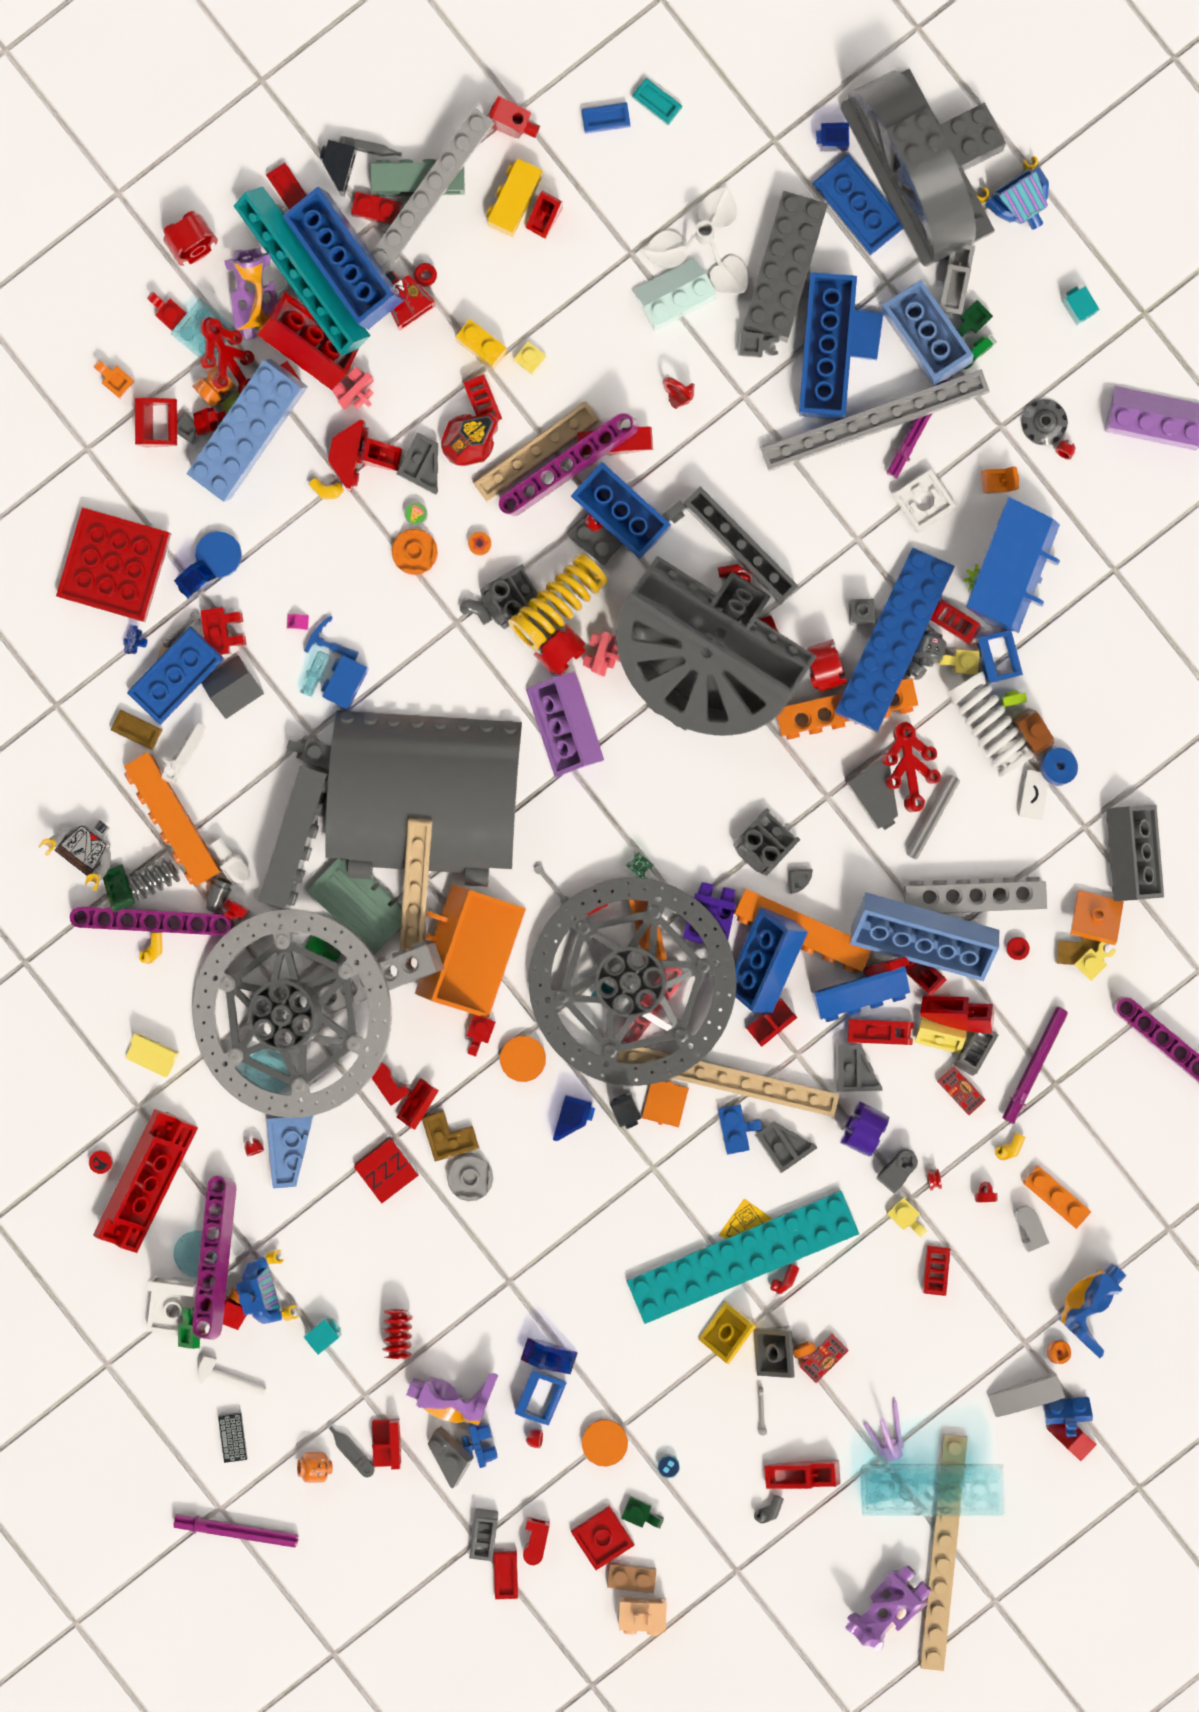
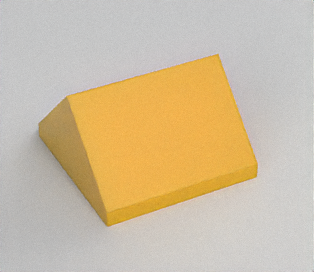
M724 1302L698 1340L729 1365L756 1325L754 1321L727 1302Z

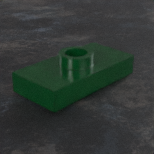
M123 864L109 869L103 877V882L113 912L136 904Z

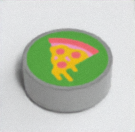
M412 502L405 508L404 516L410 525L420 526L427 520L428 512L422 503Z

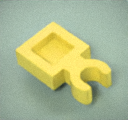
M1099 942L1096 952L1089 948L1073 965L1089 981H1092L1108 965L1103 959L1113 956L1116 952L1115 948L1106 953L1103 950V946L1106 943Z

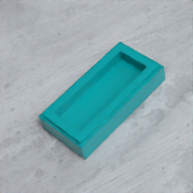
M645 78L632 95L635 101L668 126L683 108L680 103L648 78Z

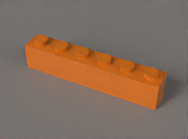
M146 752L125 765L126 772L124 776L130 785L135 784L138 789L136 796L142 805L147 804L150 809L148 815L154 825L159 824L162 829L160 835L166 845L171 844L174 849L172 855L178 865L183 864L186 869L184 875L190 885L194 883L195 886L199 887L222 873L218 863L171 785L161 779L163 772L150 752Z
M744 889L734 911V914L738 916L737 921L749 926L750 922H754L760 907H764L796 921L808 931L801 950L812 955L814 951L823 954L821 959L831 964L838 961L844 964L843 969L853 974H856L857 970L863 972L872 950L851 945L850 935L753 891Z

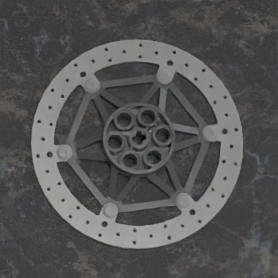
M284 909L265 912L253 916L232 928L219 940L207 956L200 970L193 996L192 1014L195 1038L208 1069L219 1084L241 1103L273 1116L287 1118L308 1117L341 1106L359 1093L371 1080L383 1060L389 1043L392 1025V1004L388 984L379 962L364 941L352 930L328 916L312 911ZM300 932L321 938L337 948L346 956L347 960L339 964L292 942L291 933ZM274 935L275 944L235 975L231 976L226 973L230 963L245 947L264 936ZM292 951L333 969V972L305 983L300 981ZM277 953L269 983L260 986L241 981L247 974ZM285 955L290 978L280 980L279 976ZM356 974L359 975L363 983L368 1002L369 1020L366 1038L359 1036L357 1032L351 979ZM336 979L319 998L313 987ZM342 984L345 991L349 1032L323 1014L322 1007ZM281 985L286 989L285 997H282L279 993ZM218 989L225 991L232 1042V1049L227 1053L221 1043L216 1024L215 1009ZM240 989L256 993L250 1000ZM302 995L307 1000V1004L305 1007H303L300 1003V997ZM235 996L248 1008L250 1029L242 1042L239 1039ZM263 999L268 1003L267 1011L262 1008ZM285 1011H287V1013H288V1014L285 1016L286 1019H284V1017H283V1015H285ZM304 1019L309 1022L308 1030H305L302 1025ZM265 1023H268L271 1027L270 1034H267L264 1030ZM321 1024H325L343 1038L318 1035ZM286 1032L291 1035L290 1044L285 1041ZM255 1036V1038L260 1043L247 1048L250 1041ZM309 1042L342 1046L334 1055L309 1074H306L307 1044ZM265 1048L279 1051L291 1076L251 1058L250 1055ZM288 1050H299L298 1071L287 1052ZM350 1051L358 1055L354 1064L340 1079L320 1091L310 1093L308 1083ZM243 1062L291 1085L292 1094H280L260 1087L245 1077L237 1069V1066Z

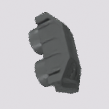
M523 564L500 576L480 590L485 607L495 623L504 630L510 626L508 620L512 616L517 615L522 607H528L530 599L537 598L538 592L525 573Z
M768 808L733 843L737 854L756 872L766 876L801 840L798 836L795 837L774 818L769 813L770 810Z

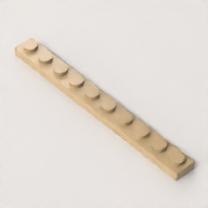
M640 1047L619 1052L617 1062H650L668 1056L670 1053ZM699 1061L692 1068L672 1078L831 1117L835 1116L840 1095Z
M943 1434L928 1586L932 1591L927 1597L928 1604L925 1610L920 1659L921 1669L944 1671L967 1436Z

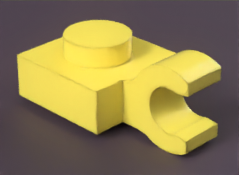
M956 649L954 656L944 655L943 660L938 665L954 666L953 673L977 675L979 651Z
M904 1197L887 1213L903 1230L910 1226L920 1237L927 1232L916 1220L920 1213Z

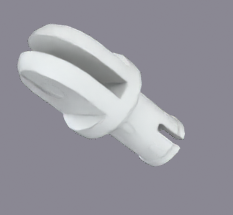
M222 837L213 842L209 847L221 861L219 868L227 879L234 885H242L247 882L250 871L239 854H232Z

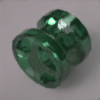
M636 851L633 860L627 862L625 866L638 877L644 878L646 871L652 869L654 864Z

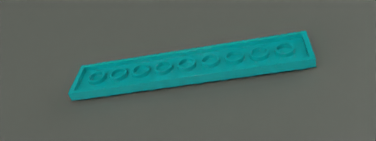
M840 1190L628 1279L626 1282L644 1324H647L857 1236L859 1231Z

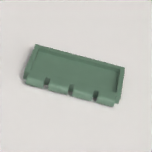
M337 858L310 886L307 892L338 922L352 930L363 940L375 955L401 928L402 905L396 901L390 907L388 903L394 897L381 885L373 891L371 888L377 882L373 877L372 880L348 878L349 859L341 860Z

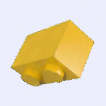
M471 319L467 321L455 337L457 343L492 370L495 369L507 353L506 346Z

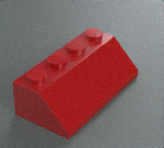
M287 292L281 295L256 334L330 390H333L347 375L359 350L357 349L341 356L308 309Z

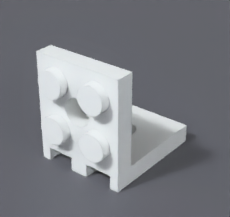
M154 1275L147 1281L146 1291H152L147 1332L178 1335V1323H183L182 1308H191L192 1314V1307L195 1306L197 1280L191 1281L178 1277L168 1278ZM168 1305H177L180 1310L179 1315L171 1317L167 1313Z

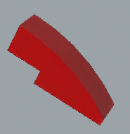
M627 427V428H621V429H622V431H625V430H627L629 427ZM638 427L637 432L606 455L612 456L654 450L652 427ZM595 430L577 432V441H581ZM605 433L603 435V444H607L610 442V433ZM587 446L583 450V456L585 458L589 457L592 453L591 446Z
M922 996L921 1017L959 1030L993 1033L995 1017L993 1004L970 1003L969 997Z
M839 1460L800 1461L764 1466L766 1489H812L813 1487H837L841 1484Z

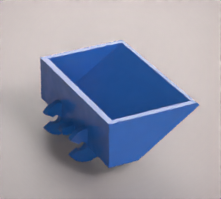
M1008 496L970 593L966 608L987 624L1019 633L1030 603L1032 602L1039 607L1044 605L1043 600L1033 595L1037 584L1042 582L1041 574L1046 561L1055 566H1058L1060 563L1058 558L1049 554L1060 524L1055 519Z

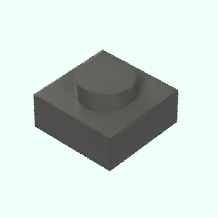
M680 500L663 513L662 516L669 523L672 521L675 524L685 516L683 512L686 510V506Z

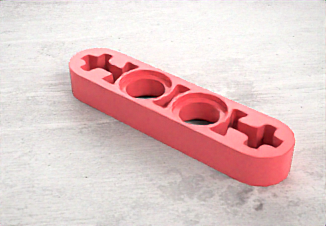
M679 968L665 969L666 974L667 972L673 973L674 971L678 972L677 976L682 974ZM660 976L654 984H657L660 981ZM681 982L671 987L673 988L671 992H668V990H666L665 997L667 1001L679 987ZM647 993L641 1000V1003L644 1006L652 1005V995ZM659 1004L651 1013L657 1016L663 1008L662 1005ZM636 1017L635 1020L644 1025V1027L640 1029L637 1026L634 1031L636 1034L635 1038L630 1036L627 1039L624 1036L622 1040L627 1043L637 1041L651 1021H642Z

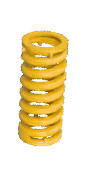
M579 553L573 559V565L565 566L563 573L555 576V582H548L546 590H540L537 593V598L529 600L528 607H522L517 615L512 616L508 620L514 633L532 650L538 651L540 645L545 644L547 639L531 623L528 616L534 618L548 635L554 636L556 634L555 628L539 613L537 607L542 609L556 626L561 628L565 624L562 617L548 605L546 599L550 600L565 618H573L572 610L555 594V591H558L576 611L582 609L581 602L564 586L563 582L567 583L582 601H591L590 594L573 578L572 574L578 576L584 586L593 594H598L603 586L608 585L605 574L586 555ZM522 630L527 634L531 641L524 635Z

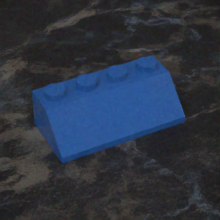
M603 462L595 468L570 496L639 559L671 528V524Z
M760 907L735 964L737 985L735 998L752 1012L773 1013L808 931L796 921Z
M904 966L890 972L860 977L811 993L819 1019L831 1022L839 1019L838 1015L845 1012L850 1016L862 1012L861 1008L870 1005V1009L883 1006V1001L892 999L893 1002L906 999L905 994L911 992Z

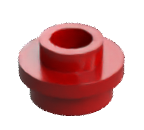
M429 263L418 265L414 271L415 281L423 287L433 285L437 279L435 267ZM423 272L430 273L428 279H423L421 275Z

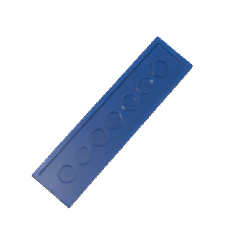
M912 547L836 708V715L878 733L954 571V565Z

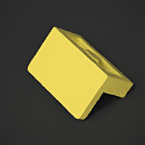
M921 1017L915 1043L960 1054L967 1031L947 1027Z
M135 1033L126 1059L163 1077H168L179 1052L139 1033Z

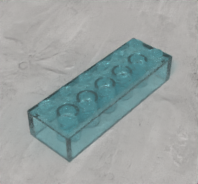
M863 1464L860 1468L862 1516H1004L1005 1514L1004 1464Z

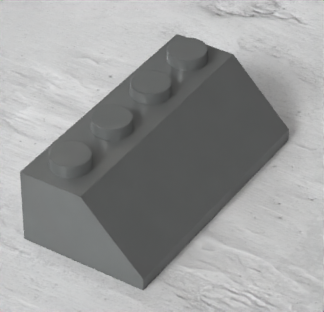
M1157 805L1106 808L1114 902L1163 898L1164 886Z

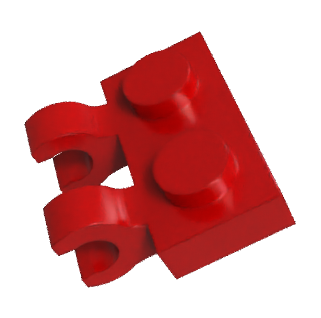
M224 607L200 610L204 639L221 655L231 654L230 647L247 645L246 636L244 635L228 636L227 624L244 622L243 613L233 612L225 614Z

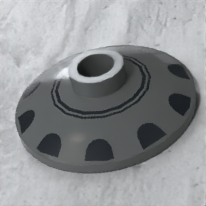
M1040 399L1032 402L1024 410L1021 418V427L1024 435L1031 442L1042 446L1051 445L1059 441L1064 436L1068 426L1065 410L1059 403L1050 399ZM1043 417L1049 418L1050 423L1048 425L1042 423Z

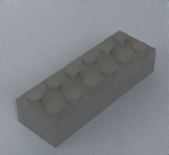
M783 191L743 330L752 333H762L766 337H775L780 341L788 342L828 203Z
M302 766L299 767L258 901L283 909H290L291 906H295L299 894L295 892L298 883L302 884L306 870H302L304 861H309L312 853V848L309 845L311 839H316L319 826L316 825L318 816H323L326 808V803H323L325 794H327L328 774Z

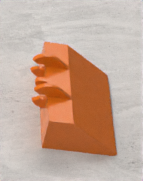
M452 884L442 914L439 915L430 911L426 913L427 916L439 920L435 935L426 934L425 939L436 944L444 970L419 979L414 994L427 1000L489 1019L526 908Z

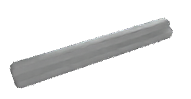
M949 775L907 851V855L912 859L917 860L960 783L957 777Z

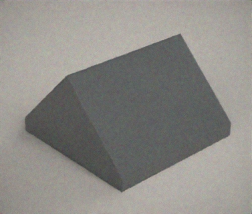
M239 655L213 671L201 683L210 700L225 719H228L264 695V692Z
M790 1326L754 1329L757 1376L795 1378L792 1331Z

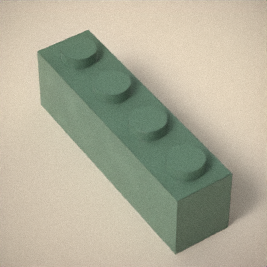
M410 159L400 160L399 163H390L389 160H377L376 163H371L372 195L412 196L436 163V160L424 159L422 160L423 163H413V160ZM465 165L443 195H465Z

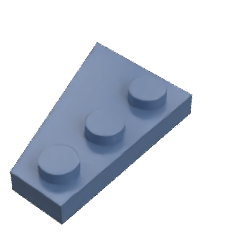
M313 1116L267 1118L273 1189L297 1186Z

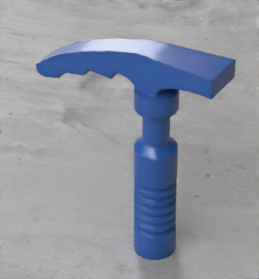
M332 616L326 618L314 630L304 650L305 653H309L312 646L317 643V646L327 647L330 651L355 661L359 655V652L335 642H327L322 637L319 638V633H322L323 627H326L333 620Z

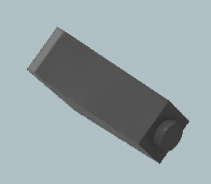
M881 759L846 784L875 828L880 829L882 827L885 831L896 823L894 819L898 817L894 789H889L885 783L886 778L891 776L890 766H885Z

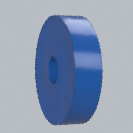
M1054 748L1042 757L1040 771L1048 783L1055 786H1063L1076 777L1078 763L1075 756L1069 750ZM1057 764L1061 765V770L1057 768Z

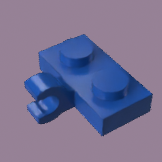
M741 1104L718 1108L727 1155L749 1151L747 1132L762 1130L761 1119L744 1122Z
M1089 1397L1064 1398L1042 1405L1046 1425L1065 1423L1067 1437L1077 1435L1076 1422L1093 1421Z

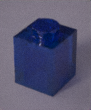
M849 122L821 123L819 130L815 132L816 145H820V152L848 151L850 146Z
M200 560L191 564L173 581L178 586L179 591L189 599L200 594L216 579V576L204 560Z

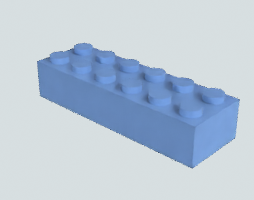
M263 360L186 474L221 501L231 500L308 386L274 360Z
M865 892L853 920L850 933L851 945L897 958L905 956L908 958V961L983 982L999 950L1000 943L999 929Z

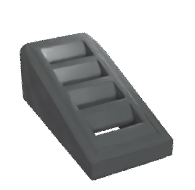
M993 1031L992 1034L981 1033L990 1039L989 1042L977 1036L979 1033L972 1032L955 1060L954 1065L971 1076L976 1075L999 1036L996 1032ZM975 1041L985 1047L984 1050L974 1045L973 1042ZM971 1050L980 1055L979 1058L973 1056L968 1051ZM964 1058L974 1063V1066L969 1062L965 1061Z
M479 1508L475 1510L469 1559L492 1561L498 1524V1511ZM478 1528L491 1529V1532L480 1531ZM477 1538L490 1539V1542H489V1541L476 1540V1539H477ZM475 1546L489 1548V1551L475 1550Z

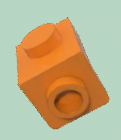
M1016 466L981 471L983 494L1008 493L1019 489V475Z

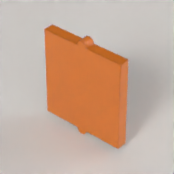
M672 1081L650 1084L642 1118L658 1122L659 1125L666 1124L679 1128L689 1088L675 1085Z

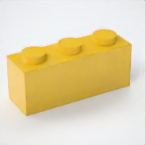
M517 158L515 164L511 163L506 172L508 179L505 185L500 184L496 192V197H498L495 206L490 205L485 216L488 218V226L510 237H514L543 177L542 169Z

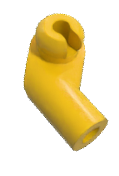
M317 477L313 478L308 484L324 500L337 499L344 491L340 483L324 485Z
M151 932V945L140 952V962L150 964L162 955V932Z
M1015 1133L1010 1144L998 1146L995 1149L996 1157L999 1160L1017 1157L1026 1137Z

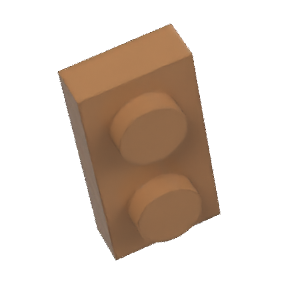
M610 1562L607 1588L654 1594L657 1569Z

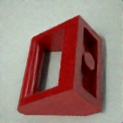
M135 398V445L144 448L177 446V399ZM168 405V440H153V406Z

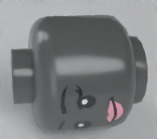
M925 631L914 654L920 660L919 664L933 667V663H940L943 660L947 642L942 638V634Z

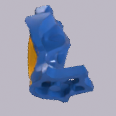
M1113 1263L1104 1271L1097 1269L1095 1274L1076 1283L1065 1297L1064 1311L1057 1317L1099 1359L1104 1355V1349L1091 1334L1086 1324V1318L1089 1315L1105 1311L1110 1306L1114 1295H1118L1123 1290L1119 1284L1127 1275Z

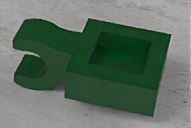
M976 300L959 317L964 323L956 330L962 338L970 329L976 334L993 318V315Z
M630 1496L621 1519L641 1528L647 1522L660 1529L664 1521V1517L649 1512L651 1504Z

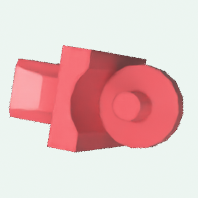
M355 367L348 375L355 385L348 390L342 383H339L332 390L339 400V405L344 410L357 397L359 399L353 404L356 409L363 403L368 408L372 405L368 399L374 394L373 391L369 388L364 394L362 393L374 382L373 377L368 372L365 374Z
M605 631L603 634L592 633L590 645L597 647L598 650L596 656L586 654L582 664L591 669V672L605 677L607 668L613 669L615 662H620L618 649L615 645L617 637Z

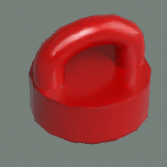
M984 1181L979 1186V1193H974V1200L976 1203L997 1202L998 1193H993L991 1183Z

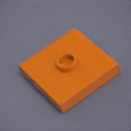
M1078 890L1070 934L1116 945L1124 901L1114 902L1112 898Z

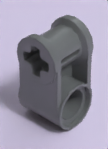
M910 1149L901 1150L881 1170L876 1179L895 1194L918 1165L915 1153ZM903 1156H905L906 1158L912 1156L910 1158L912 1164L909 1165L906 1163L903 1166V1161L901 1158Z

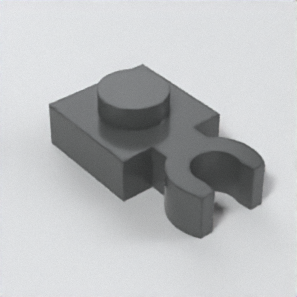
M739 332L738 356L761 358L763 351L769 356H775L779 351H772L770 344L778 343L779 339L772 337L764 341V334Z

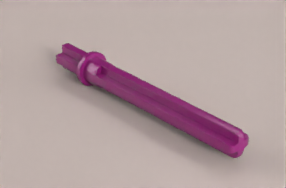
M951 376L950 378H948L947 380H945L944 382L950 381L951 378H952V376ZM932 414L913 421L898 450L893 452L895 456L886 471L887 475L897 479L906 461L910 462L911 459L909 457Z
M1055 1008L1013 1096L1009 1097L1011 1100L1002 1119L1015 1124L1022 1107H1026L1025 1101L1068 1016V1011L1065 1009Z
M175 1514L173 1528L193 1531V1534L200 1532L296 1548L299 1542V1535L295 1533L199 1518V1515L190 1517Z

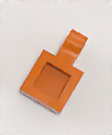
M99 360L93 366L105 377L102 384L119 399L135 382L117 365L113 370H110Z

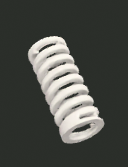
M980 672L946 694L952 698L953 705L969 700L958 710L961 716L975 711L965 720L966 726H972L984 720L972 730L971 734L977 737L990 731L978 742L979 747H985L996 742L985 751L987 758L1005 751L991 763L992 768L1004 766V768L997 769L998 777L1000 778L1035 755L1027 746L1019 750L1025 743L1023 737L1011 740L1018 734L1019 729L1015 726L1005 729L1012 722L1010 716L997 719L1005 712V707L999 705L990 709L998 702L999 697L991 695L984 698L991 692L992 686L986 684L985 675L983 672Z

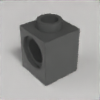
M874 598L851 599L849 601L850 625L875 623Z

